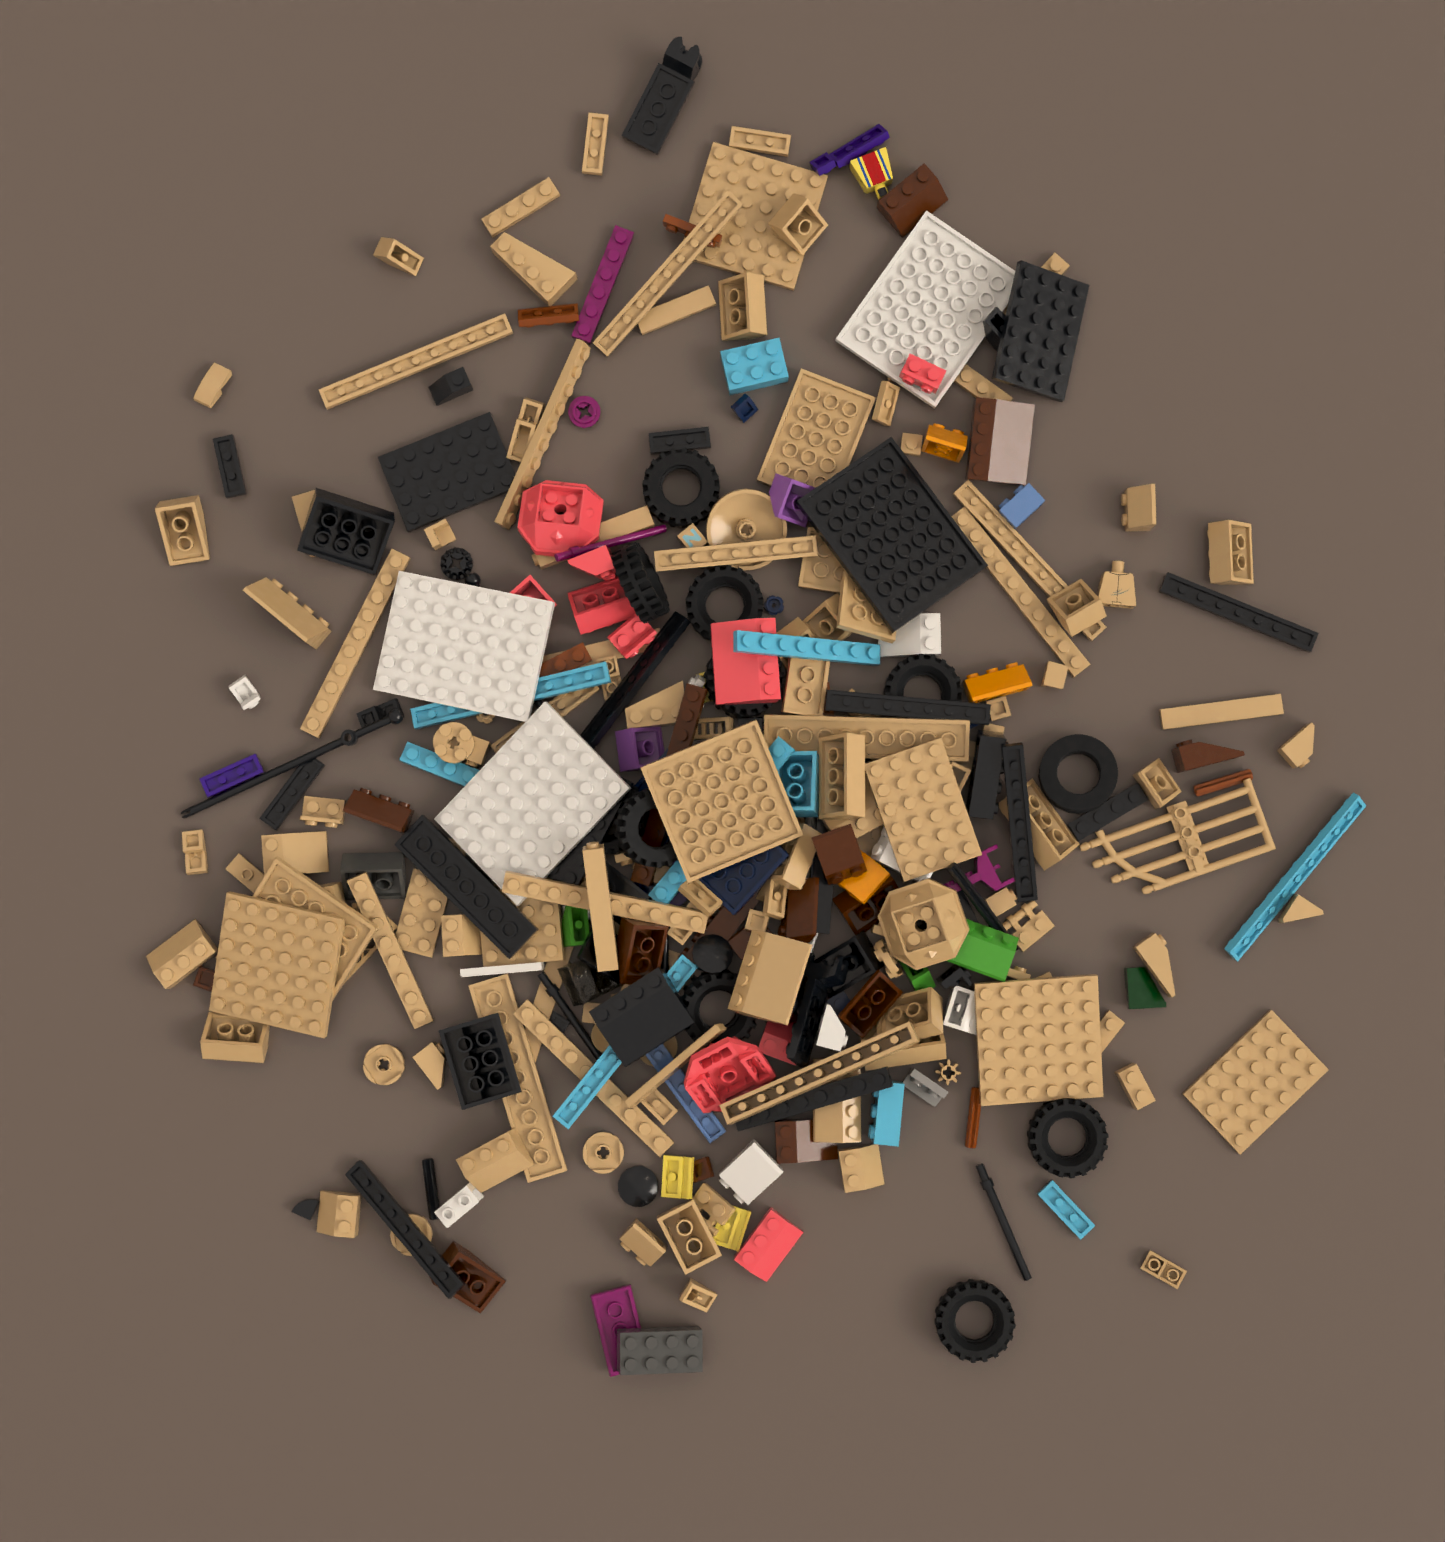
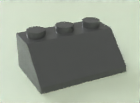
M402 852L342 854L340 873L345 900H355L347 880L364 872H367L379 899L406 898V863Z

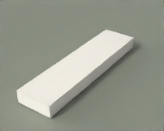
M544 962L467 968L460 969V976L470 977L544 970L545 966Z

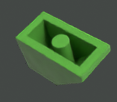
M565 906L562 919L564 947L584 944L589 934L586 909Z
M898 960L915 991L936 987L927 967L915 970Z

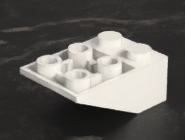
M955 986L951 989L943 1014V1025L976 1035L974 991L960 986Z

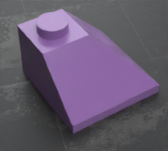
M776 473L769 490L774 516L806 527L808 519L796 505V501L815 489V487Z

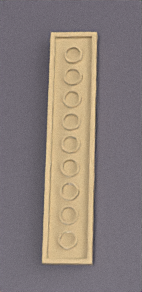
M764 714V739L768 748L779 736L792 746L795 751H817L819 754V738L847 732L865 735V758L881 759L942 738L949 761H969L970 720Z
M509 974L468 985L478 1018L499 1013L522 1092L502 1099L511 1129L516 1128L534 1163L533 1166L524 1170L527 1182L530 1183L567 1171L568 1169L525 1027L513 1015L519 1007Z

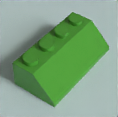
M966 919L970 930L957 956L947 960V962L1005 982L1019 938Z

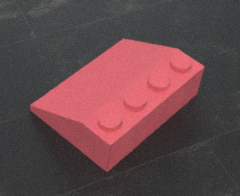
M753 618L711 623L715 705L778 702L781 699L778 656L733 652L734 631L776 634L775 618Z

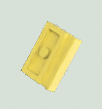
M663 1155L661 1197L692 1199L694 1157Z
M734 1206L736 1210L725 1225L716 1223L715 1228L719 1232L713 1238L717 1245L739 1252L751 1211Z

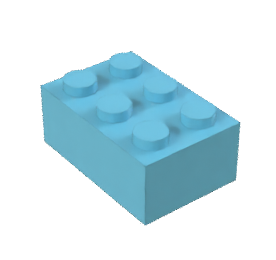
M780 338L720 351L729 396L788 382L789 375Z
M794 751L778 771L796 817H818L819 754L817 751Z
M892 1080L893 1087L872 1092V1096L875 1097V1104H871L870 1116L873 1118V1125L869 1124L868 1137L873 1144L899 1147L905 1084L902 1081Z

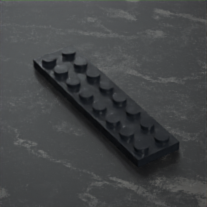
M421 815L394 844L508 959H511L539 930L425 815Z

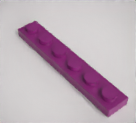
M615 225L580 312L579 321H577L571 335L572 338L583 340L591 345L634 237V232Z

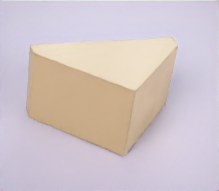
M1297 894L1293 895L1278 920L1279 923L1324 915L1322 909Z
M690 1278L682 1290L679 1300L704 1312H708L717 1294Z

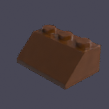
M924 163L878 201L877 209L903 238L914 229L926 211L931 214L948 201V198L938 178Z
M360 788V791L353 790L343 812L403 833L408 830L414 810L409 809L410 804L399 801L397 805L390 802V797L380 794L379 798L371 795L372 791Z
M890 875L864 905L851 897L846 890L832 900L853 933L857 935L862 931L866 932L871 929L873 924L877 925L879 923L878 915L889 891L897 889L898 886Z
M818 877L806 878L801 890L787 889L785 915L781 919V925L778 929L779 936L808 944L816 936Z
M878 969L839 1013L838 1018L863 1039L903 992Z

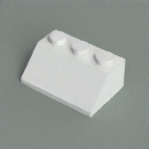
M825 1003L814 1043L818 1046L841 1052V1048L846 1047L848 1036L845 1034L846 1031L831 1005Z

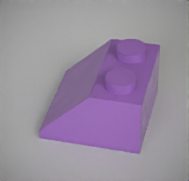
M661 726L615 731L620 772L641 770L640 767L658 760L664 753Z

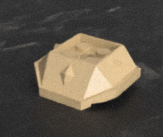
M930 878L889 891L878 915L891 956L915 970L955 958L970 930L957 891ZM918 920H924L927 923L925 930L918 928Z

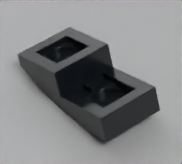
M392 699L381 705L356 713L361 728L388 716L389 711L394 708L399 709L404 718L398 699Z

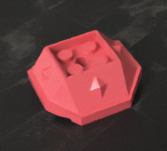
M545 480L523 491L517 526L518 532L530 545L535 555L555 557V554L568 551L571 547L593 544L599 540L604 500L586 484Z
M735 1036L732 1038L726 1037L716 1043H710L708 1047L691 1055L684 1079V1087L703 1113H711V1111L722 1112L719 1105L770 1083L775 1079L776 1074L757 1045L744 1042Z

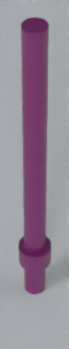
M663 524L582 547L574 546L569 548L568 551L555 554V560L559 562L574 558L604 545L610 548L666 532L667 528Z

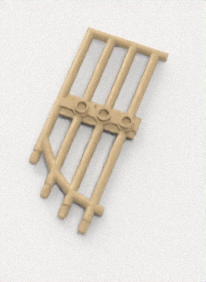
M1250 778L1243 780L1244 787L1190 806L1187 805L1186 801L1166 807L1167 814L1105 835L1103 830L1097 831L1095 833L1098 838L1079 845L1081 851L1102 845L1109 856L1093 861V868H1099L1102 865L1115 862L1125 870V872L1119 875L1112 876L1110 878L1112 883H1118L1121 880L1124 881L1133 877L1153 883L1141 888L1143 894H1149L1152 891L1155 892L1275 850L1276 847ZM1248 794L1252 806L1197 825L1194 824L1191 816L1192 813ZM1255 813L1259 825L1201 844L1199 832ZM1169 821L1172 822L1175 833L1117 853L1110 844V842ZM1262 833L1265 841L1264 845L1210 864L1208 863L1205 852ZM1178 840L1182 852L1136 868L1124 860L1125 858ZM1184 859L1189 869L1187 872L1167 879L1147 873Z

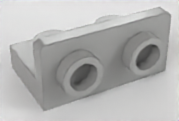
M913 1067L903 1080L907 1089L933 1107H936L941 1098L944 1099L948 1094V1091Z

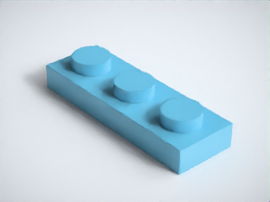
M1052 1179L1037 1193L1080 1240L1095 1227V1224Z

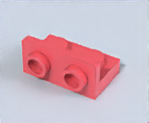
M909 354L899 377L906 384H915L921 387L920 389L925 393L936 394L946 370Z
M635 613L607 638L625 659H628L629 657H634L644 644L647 645L652 642L657 632L648 622L644 624L640 620L639 615L637 616Z

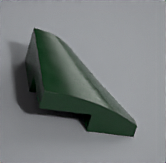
M1146 967L1124 968L1128 1009L1166 1007V1002Z

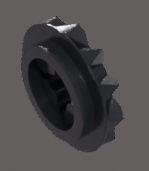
M454 547L446 550L441 557L440 566L448 578L460 580L470 574L473 560L466 550ZM451 557L455 558L456 560L462 559V561L460 562L462 570H460L456 566L453 568L451 567V565L453 564Z

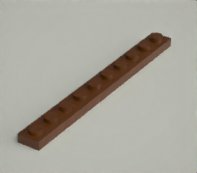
M686 684L666 756L692 746L708 689ZM651 809L642 841L652 847H661L664 844L667 831L658 810ZM635 863L631 881L652 886L657 868Z

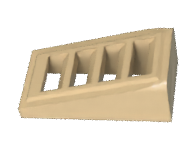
M731 717L699 719L698 724L701 723L702 735H698L697 726L694 740L709 739L724 733L723 723H725V732L734 729V719ZM707 723H709L710 734H707ZM715 723H718V734H715Z

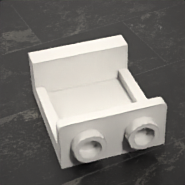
M469 1182L434 1213L445 1227L448 1228L485 1196Z

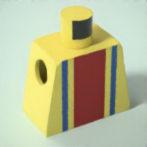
M886 147L850 161L849 168L866 194L875 191L878 200H880L888 193L886 186L892 184L893 176Z

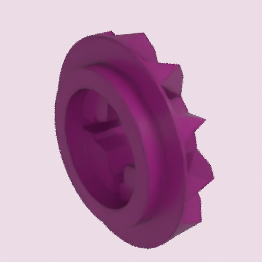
M589 396L575 398L568 409V415L572 423L582 428L592 427L598 422L601 414L598 402ZM588 407V413L590 414V416L585 415L581 418V412L579 411V409L584 410Z

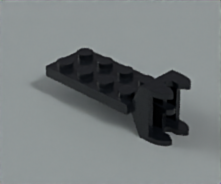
M676 37L671 41L664 54L663 63H658L622 137L656 155L659 154L695 83L693 79L697 77L701 69L702 56L698 45H694L688 51L683 45L682 37Z
M814 953L809 955L804 971L808 981L803 986V999L797 1008V1021L792 1026V1039L786 1048L787 1058L799 1067L804 1068L808 1066L828 988L845 984L849 962L848 960L843 961L842 955L836 957L833 966H828L827 960H822L820 964L814 963Z

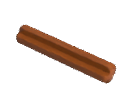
M1246 769L1194 785L1193 790L1195 795L1199 797L1241 784L1243 780L1248 778L1253 780V774L1250 769Z
M972 1087L965 1139V1147L976 1148L981 1111L979 1087Z

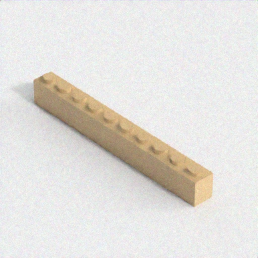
M909 1021L719 1106L726 1123L732 1125L919 1043L920 1040L912 1022Z

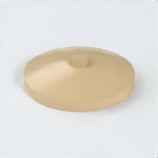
M738 489L725 494L714 504L706 522V537L709 546L781 539L787 536V522L774 516L770 496L755 489ZM773 560L728 565L737 569L739 567L743 570H755L764 567Z

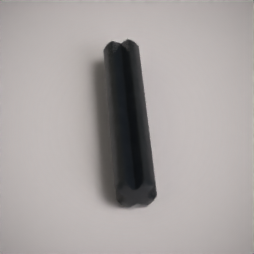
M427 1158L422 1160L428 1213L430 1220H436L439 1218L434 1212L440 1206L433 1158Z

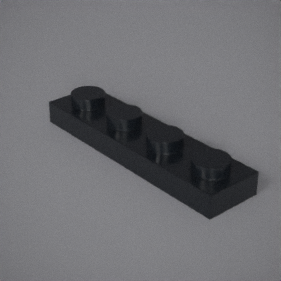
M1136 783L1107 800L1099 808L1083 814L1067 825L1076 840L1080 841L1146 802L1148 799L1140 785Z

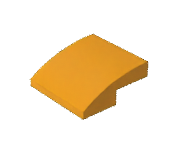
M861 851L867 871L858 877L844 879L837 885L845 889L851 897L864 905L890 877V873Z

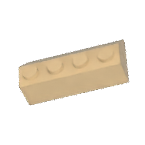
M846 732L819 738V819L840 820L865 817V735Z
M1032 778L1027 782L1033 853L1037 863L1045 871L1062 860L1080 844ZM1007 797L999 802V808L1009 821Z
M877 1023L863 1039L860 1037V1043L877 1036ZM944 1033L928 1038H919V1043L864 1066L865 1071L876 1070L886 1066L889 1068L947 1059Z
M813 1059V1064L823 1059ZM861 1068L828 1083L861 1074ZM861 1096L814 1109L813 1142H861Z

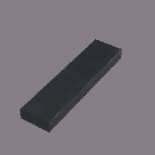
M314 758L299 765L259 819L277 831L325 767V764Z

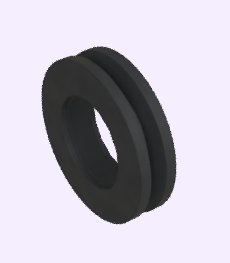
M1083 734L1065 736L1054 742L1045 752L1039 766V783L1043 794L1055 807L1069 813H1087L1102 806L1113 793L1118 779V767L1111 750L1100 740ZM1083 754L1094 761L1099 771V780L1091 791L1084 794H1073L1065 790L1060 784L1057 777V768L1060 762L1067 756Z

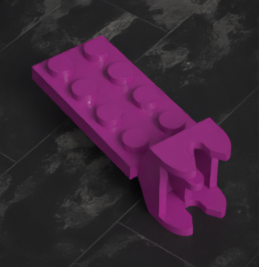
M997 844L981 851L982 855L974 858V873L972 871L964 873L972 884L979 881L991 891H997L1015 881L1013 877L1001 882L995 872L996 869L1000 868V865L992 866L987 856V853L998 848ZM953 880L943 884L955 889L957 892L962 890L957 882L954 883Z

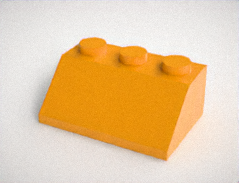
M1017 662L1006 665V669L1000 671L998 667L986 670L987 674L981 676L978 673L967 675V679L963 681L969 703L991 700L1028 690L1033 686L1024 664L1018 665Z

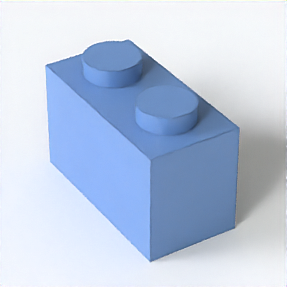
M1030 483L1025 487L1021 484L1013 492L1015 496L1011 500L1006 498L999 505L1000 510L998 512L1014 529L1020 526L1045 502V499Z

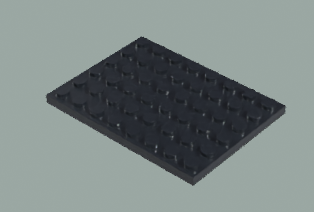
M892 437L796 501V505L892 633L988 566Z

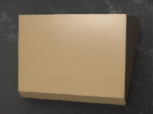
M1160 758L1133 775L1155 809L1161 808L1182 792Z

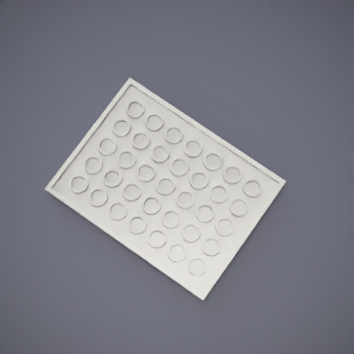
M926 211L835 341L935 409L985 338L984 319L995 307H998L1003 312L1008 305L1015 270ZM909 354L946 370L936 394L925 393L920 389L921 387L915 384H906L899 377Z
M399 571L373 690L526 722L531 717L555 602Z
M544 702L434 820L502 890L506 871L546 878L625 796L631 787L548 702ZM505 893L516 906H519L527 898Z

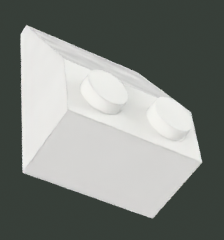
M921 613L896 631V640L893 643L878 640V644H880V657H910L919 654L939 657L941 655L940 613Z

